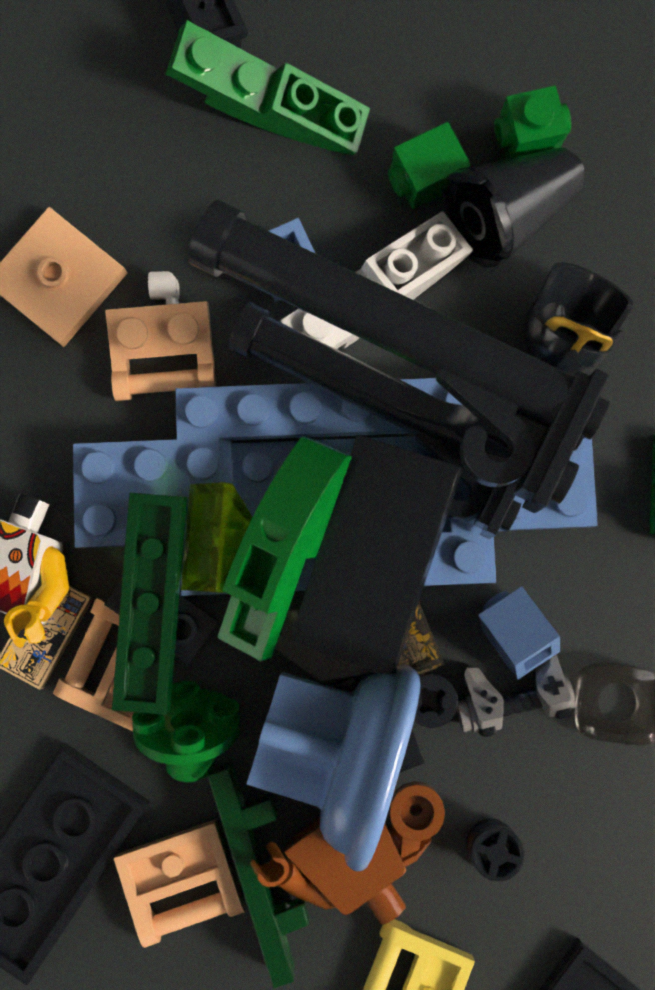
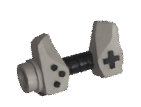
M556 654L535 668V688L502 696L491 685L479 668H467L464 673V684L468 696H465L464 700L458 701L456 712L463 732L473 730V732H479L483 737L495 735L496 730L502 729L503 717L542 708L548 717L556 716L557 719H562L571 715L576 702L569 677L566 673H563Z

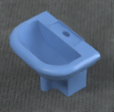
M404 664L397 666L395 674L371 672L360 679L353 692H347L286 672H282L279 676L247 785L319 807L321 810L320 830L324 840L333 849L344 854L346 865L354 871H363L368 867L382 834L414 724L421 685L419 674L413 668Z

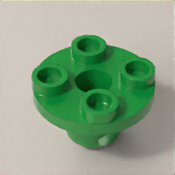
M176 682L172 684L170 712L166 715L133 713L134 742L143 755L156 762L166 764V770L173 779L181 782L202 780L214 770L216 757L228 750L236 742L240 734L239 704L236 700L228 698L221 693L200 689L196 682Z

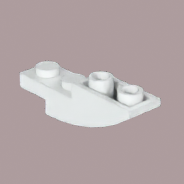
M442 211L366 259L362 268L356 273L414 300L468 257L473 249ZM297 309L280 320L281 323L335 349L341 346L345 349L359 339V337L301 309Z

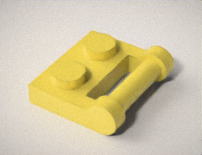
M396 919L382 925L379 935L383 939L363 990H386L401 949L415 954L402 990L465 989L475 963L472 954L415 931Z

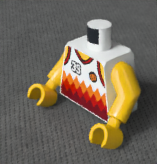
M20 493L8 522L0 519V612L6 614L4 625L11 639H16L19 632L25 628V635L29 643L35 644L41 642L44 638L45 631L43 625L67 595L69 582L65 556L62 554L63 543L38 534L49 504Z

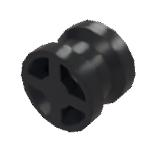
M431 672L419 673L421 685L414 721L420 726L427 728L441 727L450 722L456 714L458 706L457 693L453 685L440 675Z
M488 818L479 821L471 828L467 835L466 849L470 860L480 875L490 881L498 882L514 877L524 863L525 851L522 841L509 825L499 819ZM495 836H497L496 842H493L490 845L484 844H488L490 841L495 840Z

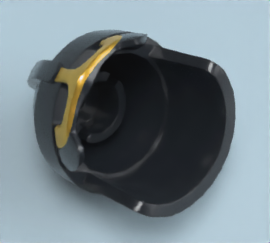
M555 263L524 321L526 327V346L530 356L572 376L578 370L583 372L591 367L599 366L624 335V332L619 329L633 308V300L614 283L595 272L571 263Z

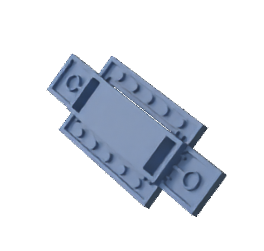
M436 378L400 379L445 402L462 405L436 382ZM309 383L175 388L177 440L73 444L75 548L125 547L129 493L187 497L181 568V596L227 594L222 589L243 536L270 483L298 442L232 443L231 440L355 436L357 434H405L411 432ZM415 436L370 438L436 459L415 440ZM584 438L569 459L578 464L579 469L563 501L559 504L550 500L547 507L534 514L522 508L525 502L524 499L515 496L514 500L522 504L509 531L591 528L598 526L592 438L590 440ZM356 439L315 441L351 455ZM459 480L453 498L458 501H466L470 496V490L466 484ZM478 513L470 518L461 520L446 518L424 586L496 583L494 537L488 539L481 536L482 529L473 525ZM317 557L306 559L295 591H306Z

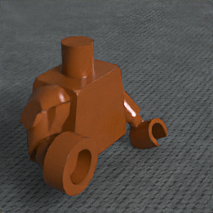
M412 781L404 783L394 791L389 808L391 826L388 828L385 821L373 858L368 867L363 871H354L346 865L344 854L333 849L324 840L320 830V816L286 840L284 852L289 859L284 857L276 843L270 842L266 845V848L272 860L266 864H258L252 859L250 865L263 886H278L292 896L324 910L336 907L345 916L366 903L379 923L384 925L398 917L406 908L405 902L392 883L405 874L407 871L406 866L419 859L432 841L431 837L440 830L445 816L443 801L435 789L424 782Z

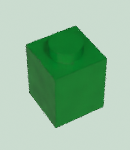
M446 122L394 147L391 169L388 170V176L396 194L400 198L406 196L411 208L415 209L442 196V190L450 186L451 180H447L449 174L461 168L470 167L471 164L449 122Z

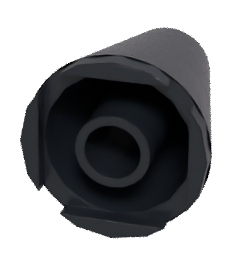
M559 147L461 168L447 177V180H451L450 186L442 190L443 210L473 249L468 257L484 268L496 267L507 261L582 190L584 166L577 155L566 148Z

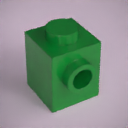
M556 85L506 96L500 116L494 122L497 144L500 149H504L506 159L561 147L571 131V115L567 104L560 103Z

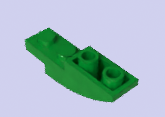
M188 20L180 27L166 71V75L207 95L205 104L251 125L292 140L339 153L354 155L358 151L370 110L368 106L288 63H284L277 69Z
M301 437L259 503L234 557L222 589L223 592L231 595L217 638L259 661L272 658L306 559L317 557L352 456L308 437Z

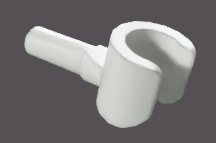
M169 271L149 272L148 290L150 299H166V305L179 304L180 290L176 277Z

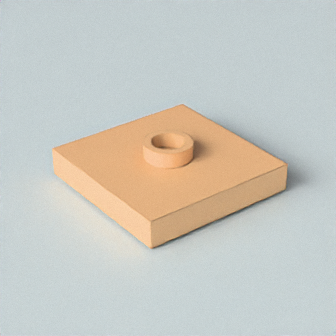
M48 207L0 262V296L62 347H65L128 272L110 255Z

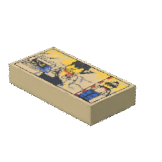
M69 585L67 595L43 625L45 635L41 642L29 643L25 635V628L22 629L16 639L9 638L0 654V669L39 690L43 689L94 598Z

